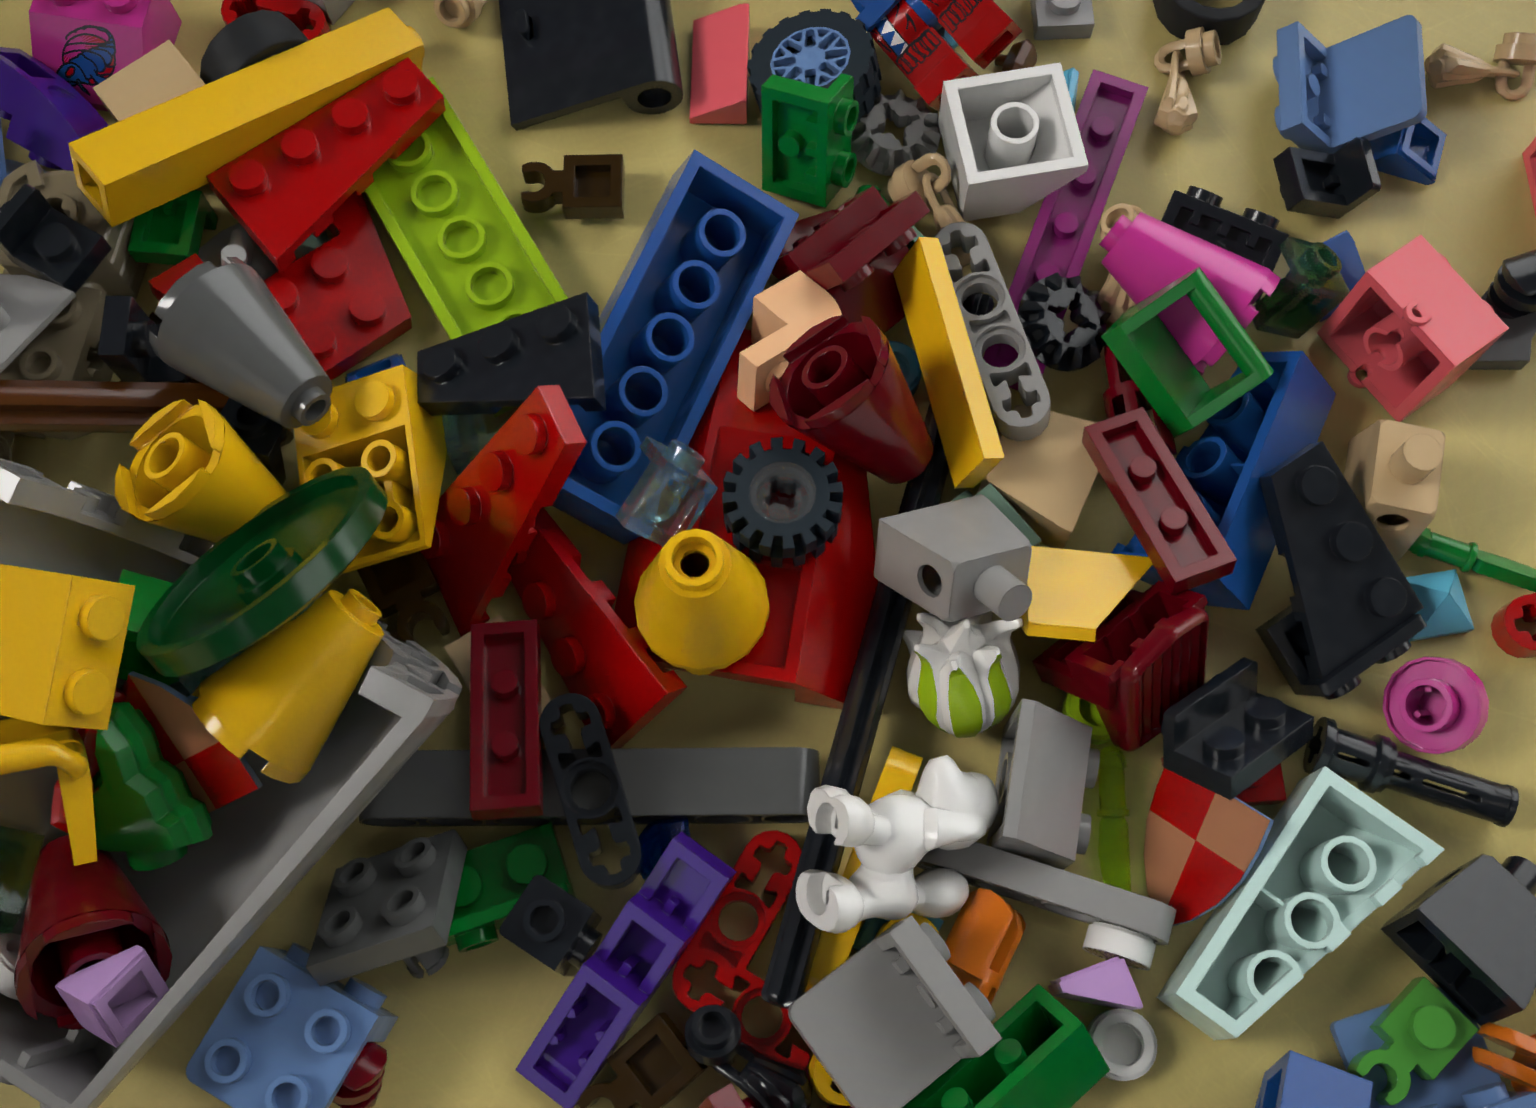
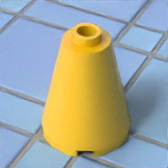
M185 399L174 401L154 413L130 441L129 445L137 449L138 452L129 469L119 463L115 475V498L123 511L140 521L217 543L223 537L236 531L251 520L265 506L288 492L216 408L199 399V404L196 405L190 404Z
M349 589L345 595L335 590H329L315 600L299 617L285 623L265 638L256 642L200 682L191 695L198 697L192 704L194 713L205 728L239 759L250 749L269 761L260 771L261 773L288 784L300 782L314 765L384 636L382 628L377 623L382 617L381 611L367 597L354 589Z

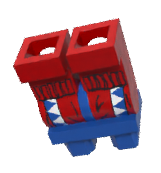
M851 0L856 10L860 13L855 19H859L865 24L866 31H870L875 42L913 84L914 89L924 101L938 112L943 81L978 76L972 67L939 33L938 30L941 27L952 36L967 55L983 70L1022 32L1017 24L993 0Z

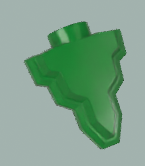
M113 702L108 730L97 729L95 755L99 771L92 778L95 790L93 803L96 846L98 850L126 852L129 865L133 870L149 871L162 868L184 857L188 853V845L210 839L213 835L211 830L212 820L206 804L192 796L183 772L163 758L155 730L141 710L134 709L129 702Z

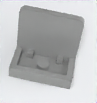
M912 915L891 925L792 1002L788 1010L791 1023L852 1108H902L960 1059L981 1057L1002 1039L991 1023L996 1018V1014L987 998L972 983L967 982L965 985L961 983L946 962L951 958V953L942 937L926 922L919 926Z

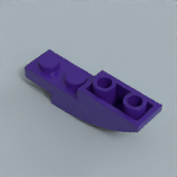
M0 47V117L10 120L6 138L29 150L28 157L32 161L36 160L40 165L53 169L74 171L68 143L109 125L75 88L45 64L21 49Z

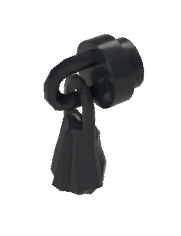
M707 1005L697 1009L688 1018L685 1025V1042L689 1054L697 1062L712 1066L715 1071L733 1082L758 1108H809L811 1106L813 1086L810 1085L805 1070L771 1060L741 1042V1025L737 1016L730 1009L720 1005ZM736 1054L749 1061L741 1072L731 1066L735 1062L734 1056Z

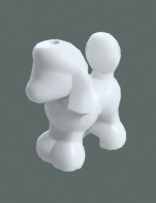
M948 755L928 761L916 792L901 789L887 794L868 805L860 797L850 795L843 788L830 785L814 788L810 793L807 805L809 825L815 833L832 834L836 837L834 845L854 847L861 865L849 879L839 874L822 870L809 869L802 872L798 877L795 888L796 901L802 915L818 929L839 934L855 927L862 920L874 917L885 920H898L906 918L913 911L917 915L927 918H942L951 916L959 911L969 897L968 882L962 874L954 869L931 868L924 870L914 878L913 868L930 850L940 848L949 851L967 848L985 835L999 811V797L993 781L987 775L981 773L961 771L956 762Z

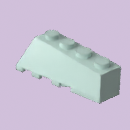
M1326 766L1299 780L1274 818V823L1262 851L1246 879L1220 906L1214 909L1156 998L1214 1041L1238 1038L1304 978L1303 975L1327 953L1333 952L1351 935L1353 929L1374 910L1387 903L1403 888L1402 885L1422 867L1430 864L1445 849Z

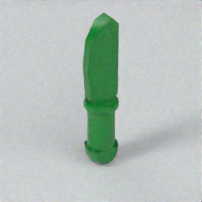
M1426 528L1408 549L1419 557L1423 558V556L1459 567L1461 572L1473 570L1476 573L1536 592V569L1511 559L1479 550V546L1475 542L1467 544L1431 532V529Z

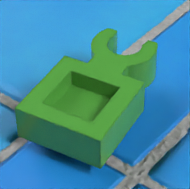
M1425 976L1414 978L1370 1025V1028L1384 1041L1383 1045L1379 1049L1365 1050L1355 1055L1349 1063L1347 1072L1364 1077L1374 1065L1380 1066L1386 1073L1387 1084L1379 1092L1375 1100L1382 1106H1392L1398 1104L1407 1096L1411 1086L1410 1072L1412 1070L1422 1080H1434L1479 1029Z

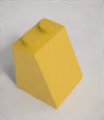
M0 564V715L47 726L108 730L135 585Z

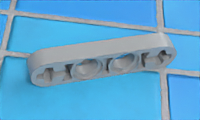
M966 222L951 223L943 227L935 235V238H938L941 243L995 426L1008 439L1016 441L1031 440L1041 435L1049 423L1051 401L1048 388L987 237L974 224ZM962 246L965 253H970L972 273L964 277L958 257L955 254H951V249ZM983 292L995 297L998 302L997 306L993 311L985 315L971 314L963 307L967 297L974 293ZM1003 343L1015 348L1018 352V358L1007 367L999 368L986 363L982 357L983 353L988 347ZM1017 382L1018 391L1023 403L1026 406H1032V415L1027 418H1021L1016 410H1011V391L1009 386Z
M975 842L970 847L947 851L935 848L928 851L916 865L924 870L931 868L954 869L965 877L968 885L992 890L996 894L1087 924L1103 922L1120 926L1151 938L1154 941L1153 943L1157 945H1168L1176 916L1175 908L1155 899Z

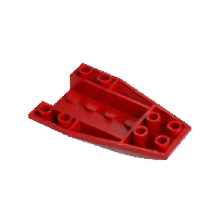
M744 329L646 533L628 544L614 611L628 629L637 626L634 599L640 576L667 541L679 532L690 529L710 531L738 549L733 544L732 532L727 533L724 524L722 492H724L723 481L727 471L733 473V460L740 453L748 459L750 457L749 446L759 441L764 451L771 449V438L783 437V448L792 449L794 438L806 441V453L811 454L814 448L818 447L825 452L824 464L828 465L834 462L839 471L838 482L842 481L843 504L837 535L832 543L829 541L825 542V551L816 559L811 552L807 553L805 564L794 567L792 558H784L782 568L771 567V557L764 555L760 564L753 561L765 579L770 613L764 633L748 655L726 668L717 669L707 675L795 690L794 702L842 709L878 586V580L874 577L875 548L867 471L785 424L770 405V402L753 412L737 398L739 353L753 345L751 343V330ZM775 483L767 486L760 493L757 506L760 513L768 520L776 523H789L799 519L805 513L808 507V500L805 493L797 486L789 483ZM745 547L741 552L749 557V549ZM651 651V658L663 673L668 672L669 669L688 672L686 669L673 667Z

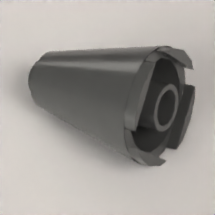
M226 257L231 264L217 268L210 261L195 266L179 278L163 296L156 308L155 314L162 320L158 337L151 331L149 333V342L155 354L164 363L289 429L313 425L326 414L331 405L332 381L254 268L237 257Z

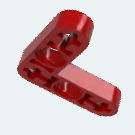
M778 830L764 831L755 835L744 848L733 867L737 873L678 960L672 975V986L677 999L688 1010L695 1012L703 1006H724L726 1003L711 993H704L699 1001L689 996L692 984L685 978V975L691 966L702 970L708 962L715 964L718 967L715 979L731 991L734 989L736 978L749 983L750 986L738 996L732 1008V1012L737 1016L741 1025V1042L771 1060L805 1070L809 1080L807 1065L809 1064L810 1056L807 1052L792 1044L789 1058H785L775 1051V1048L782 1043L790 1032L792 1023L788 1016L789 1009L780 1008L782 1011L781 1026L774 1035L768 1038L752 1036L745 1030L742 1023L744 1007L750 1000L762 997L761 992L765 982L748 971L747 968L789 897L802 852L798 843L789 834ZM777 845L786 850L784 862L787 866L791 867V870L786 876L775 872L764 888V893L777 897L772 906L767 907L755 893L736 888L735 886L741 877H745L753 886L761 872V862L755 858L756 853L759 850L771 853ZM733 902L749 904L758 916L756 931L751 937L742 941H734L727 938L719 928V917L722 910Z

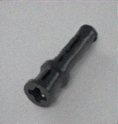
M1321 717L1313 727V739L1306 744L1303 759L1305 773L1311 774L1326 766L1340 777L1357 782L1359 790L1367 793H1381L1387 788L1437 806L1446 807L1493 822V824L1500 827L1509 825L1517 811L1519 793L1518 789L1514 786L1502 785L1450 766L1441 765L1398 751L1396 744L1389 737L1376 734L1372 738L1337 728L1336 721L1327 717ZM1339 752H1342V753H1345V754H1348V755L1355 756V758H1352V757H1349V756H1346V755H1343V754H1339ZM1427 779L1461 791H1465L1467 793H1459L1432 783L1425 782L1423 780Z

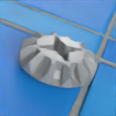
M901 88L894 95L883 96L880 93L879 98L876 97L874 100L873 109L869 114L866 113L860 118L861 122L855 126L852 132L851 151L856 154L857 160L867 169L885 176H892L894 169L908 160H917L927 153H936L941 136L938 126V113H931L922 97L917 100L906 97ZM887 118L893 121L898 128L907 126L904 129L903 147L899 139L896 140L892 133L882 134L885 130Z

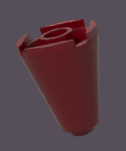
M845 315L831 317L811 327L791 344L783 355L790 364L783 373L781 380L774 374L769 384L770 405L777 415L788 426L889 484H901L918 477L931 460L934 448L933 441L885 333L870 317L860 315L862 321L850 322Z
M65 835L46 844L35 859L16 961L14 984L16 996L27 1015L38 1021L36 1013L38 1012L56 1018L58 1028L70 1030L85 1029L56 990V984L73 973L135 945L145 949L164 982H166L170 975L172 952L166 933L111 853L97 849L96 862L74 866L69 835Z

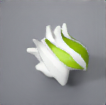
M992 611L951 622L941 620L932 613H917L916 620L923 627V631L905 630L903 634V639L910 654L906 677L911 703L921 709L928 721L938 729L958 738L975 737L978 733H982L1000 723L1013 707L1019 692L1020 664L1017 650L1010 636L1013 631L1023 626V619L992 621Z

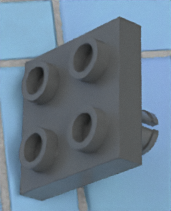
M455 829L428 838H415L402 847L369 858H356L346 863L343 867L336 869L306 964V969L320 986L403 960L407 965V970L410 974L418 979L424 976V970L418 964L419 961L429 976L442 968L449 956V948L446 945L468 848Z

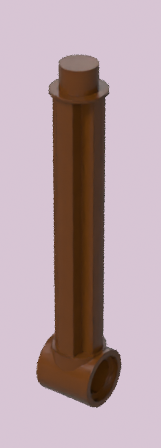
M0 379V432L136 433L154 413L174 401L185 399L190 404L196 405L199 404V399L207 402L221 413L229 397L202 383ZM288 429L280 444L281 447L293 440L294 429Z

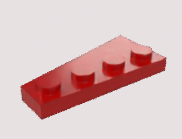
M407 57L210 173L206 178L212 192L282 273L296 259L294 251L311 234L317 238L334 221L332 214L352 194L359 197L374 182L373 173L388 158L397 159L446 110L444 97L411 59Z
M560 385L537 386L439 498L431 548L421 550V553L429 563L461 637L471 631V624L489 621L490 617L485 610L490 600L502 597L512 577L507 569L517 552L527 551L537 534L534 528L537 514L541 507L553 505L587 443Z
M541 507L535 521L534 528L537 531L535 538L527 551L516 553L507 571L512 577L511 581L522 600L526 614L531 620L537 619L540 636L551 656L552 664L561 675L569 692L586 696L597 706L602 716L611 748H622L681 694L687 686L674 670L663 673L651 658V649L641 635L638 626L627 628L612 609L616 597L602 580L591 581L580 568V552L544 507ZM590 718L582 720L584 726L591 724Z

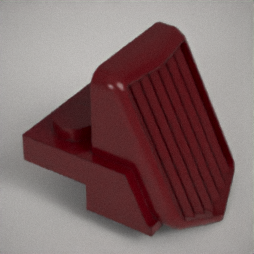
M873 185L848 199L837 209L797 221L771 273L779 281H782L801 270L831 294L839 305L842 315H845L850 322L862 321L860 315L870 317L886 333L905 317L893 272L909 251L906 245L917 236L912 226L929 213L930 210L917 191L887 205Z
M1159 580L1144 593L1131 589L1097 627L1095 642L1059 639L1032 662L1042 682L1096 705L1114 746L1127 752L1136 751L1161 733L1163 715L1171 705L1179 702L1205 684L1209 616L1204 609L1208 604L1207 598L1203 594L1190 590L1171 596L1164 582Z

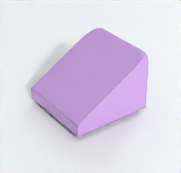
M135 945L73 973L55 985L56 990L82 1027L116 1048L140 1025L169 991L168 986L149 955L139 945Z
M1119 956L1050 981L1051 985L1048 986L1051 995L1115 1009L1137 1010L1143 1008L1141 998L1125 959H1120Z

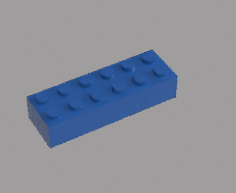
M695 149L672 175L599 317L606 411L586 412L580 405H569L587 443L552 506L623 545L646 533L753 312V298L763 291L799 217V213Z

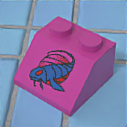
M33 0L29 9L32 56L66 80L95 110L107 112L109 111L93 87L167 40H170L174 45L182 23L170 0Z

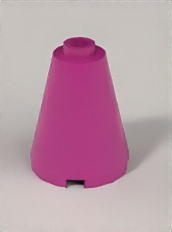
M1140 212L1133 222L1122 214L1099 244L1108 251V254L1101 263L1135 304L1193 269L1200 267L1244 329L1259 312L1253 305L1263 292L1271 296L1281 279L1267 267L1143 212ZM1187 294L1157 314L1200 375L1204 374L1207 364L1212 367L1227 351Z

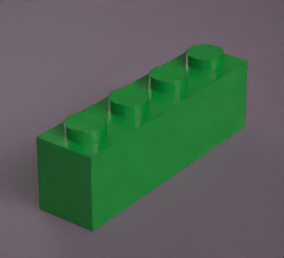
M1037 984L993 1024L1002 1037L998 1043L981 1057L960 1059L902 1108H1071L1110 1071V1068L1084 1024L1040 984Z

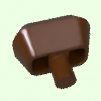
M1029 39L1013 44L1008 55L999 54L995 58L994 63L996 66H1002V72L1034 67L1037 62V53L1034 45Z

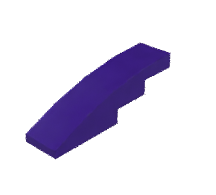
M682 831L676 835L669 843L639 892L628 900L594 955L583 963L515 1070L563 1108H574L582 1093L590 1087L607 1063L606 1060L617 1049L663 983L737 871Z

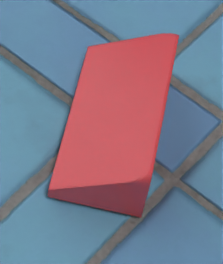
M749 3L737 4L693 20L689 117L692 124H747L749 74L747 67L750 38Z

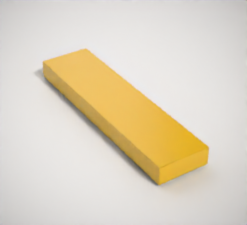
M919 237L896 267L893 274L954 488H974L1004 458V453L941 243L938 238Z

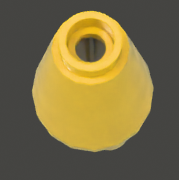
M701 529L681 531L667 541L640 576L634 599L637 626L651 651L673 667L686 669L691 674L699 676L710 674L717 669L726 668L748 655L763 635L770 613L765 579L752 559L712 532Z

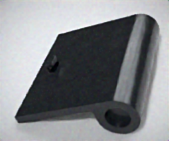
M499 0L511 126L516 131L618 98H622L633 111L650 115L668 112L682 102L683 88L671 0Z

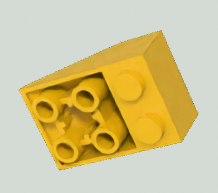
M403 364L332 387L331 405L326 414L313 425L294 428L300 485L337 469L359 466L370 472L385 491L388 500L385 514L377 529L341 574L431 548L448 451L444 415L431 416L418 404L417 373Z

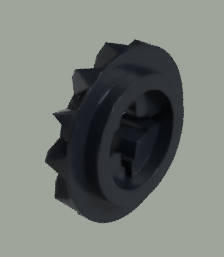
M1057 272L1035 282L1024 293L1018 308V317L1035 358L1045 366L1058 371L1070 372L1087 367L1101 357L1100 353L1106 344L1101 336L1106 332V322L1111 313L1102 311L1097 301L1100 291L1088 290L1082 285L1080 276L1066 278L1061 277ZM1069 306L1071 311L1070 320L1077 324L1078 327L1065 336L1066 332L1063 331L1064 321L1056 317V314Z

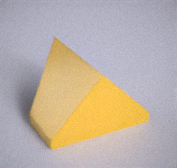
M1031 546L1032 553L1027 586L1032 591V601L1027 611L1019 617L1023 619V626L1021 628L1027 636L1095 642L1097 627L1149 570L1153 563L1149 557Z

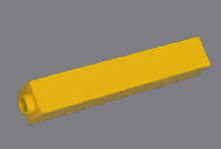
M389 7L69 142L68 145L77 186L109 225L115 227L209 184L206 176L405 58L409 57L422 72L423 58L425 56L424 44L414 28L406 26Z

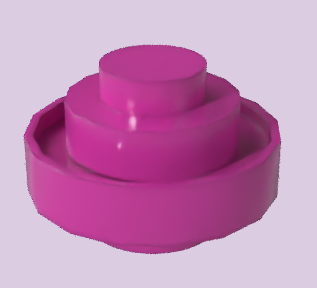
M1425 656L1408 661L1392 674L1384 689L1383 712L1389 729L1401 743L1417 752L1445 754L1464 749L1479 737L1488 721L1489 699L1483 682L1470 667L1451 658Z

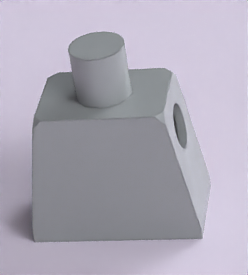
M980 494L880 518L874 577L944 621L955 622L990 611L994 612L1004 621H1013L1027 611L1032 601V591L1027 586L1032 548L1026 536L987 497Z

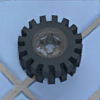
M783 437L771 438V449L766 451L763 450L759 441L749 446L750 457L748 459L740 453L733 460V473L726 472L723 481L724 492H722L724 524L727 533L732 532L733 544L739 551L747 547L749 549V558L759 564L764 555L771 557V567L782 568L784 558H792L794 567L805 564L807 553L811 552L816 559L825 551V542L829 541L832 543L837 535L843 504L842 481L838 482L839 471L834 462L828 465L824 464L825 452L818 447H815L811 454L806 453V441L794 438L792 449L783 448ZM779 491V493H786L788 495L794 494L795 496L790 499L779 497L776 492Z

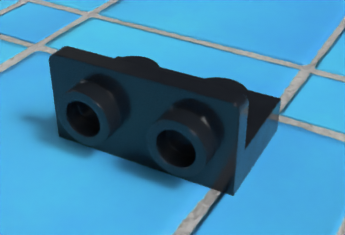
M1189 186L1186 194L1177 190L1173 192L1161 221L1267 267L1273 272L1289 237V234L1276 230L1280 222L1277 218L1251 208H1245L1242 216L1220 208L1223 200L1222 197L1199 187ZM1261 294L1260 297L1255 301L1254 304H1258V303H1259L1262 294Z
M1243 657L1182 700L1171 705L1165 711L1161 724L1163 768L1232 800L1313 739L1314 716L1290 707L1276 698L1257 693L1258 663Z

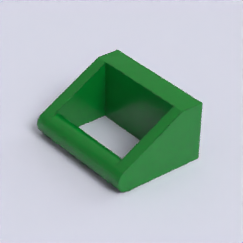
M1200 267L1193 269L1126 310L1101 336L1174 438L1195 428L1274 373L1270 364ZM1186 294L1242 371V373L1210 389L1157 315Z

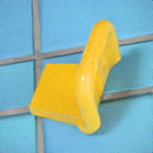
M14 718L0 720V775L45 766L57 767L74 866L96 862L97 846L92 780L84 743L80 734L72 727L40 725Z

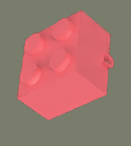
M1419 235L1367 270L1317 334L1349 368L1347 378L1350 384L1356 388L1366 387L1396 421L1401 422L1449 388L1509 327L1494 312L1490 304L1483 300L1451 267L1448 260L1438 253L1422 235ZM1364 370L1367 373V377L1364 380H1359L1356 377L1357 371Z

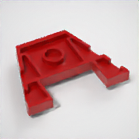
M352 194L332 214L334 221L327 229L334 238L291 263L282 273L278 271L263 280L331 381L412 329L410 312L362 194L359 197ZM195 253L148 281L152 294L160 301L179 278L204 262Z

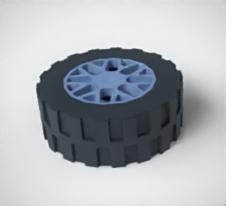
M831 9L799 12V15L791 18L786 17L779 21V24L774 28H769L762 35L761 41L755 43L751 51L753 56L751 60H748L747 69L750 75L748 78L761 115V86L772 74L827 89L841 73L853 76V99L859 103V115L856 125L861 122V117L866 113L869 114L873 109L875 98H879L881 92L880 80H882L873 38L870 31L866 32L864 23L859 19H852L851 15L841 11L837 13L832 12Z

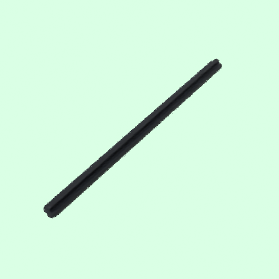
M980 292L967 297L963 307L971 314L985 315L993 311L994 302L990 295ZM930 403L924 423L933 441V454L926 469L918 477L907 481L898 514L940 504L949 467ZM880 581L878 582L820 785L843 788L850 795L857 797L860 794L912 605L911 600ZM810 825L761 992L763 1000L784 1009H789L792 1002L805 993L822 931L806 920L799 910L795 889L798 877L802 872L809 869L837 874L845 848L844 846L834 845L836 837L832 834L815 833Z

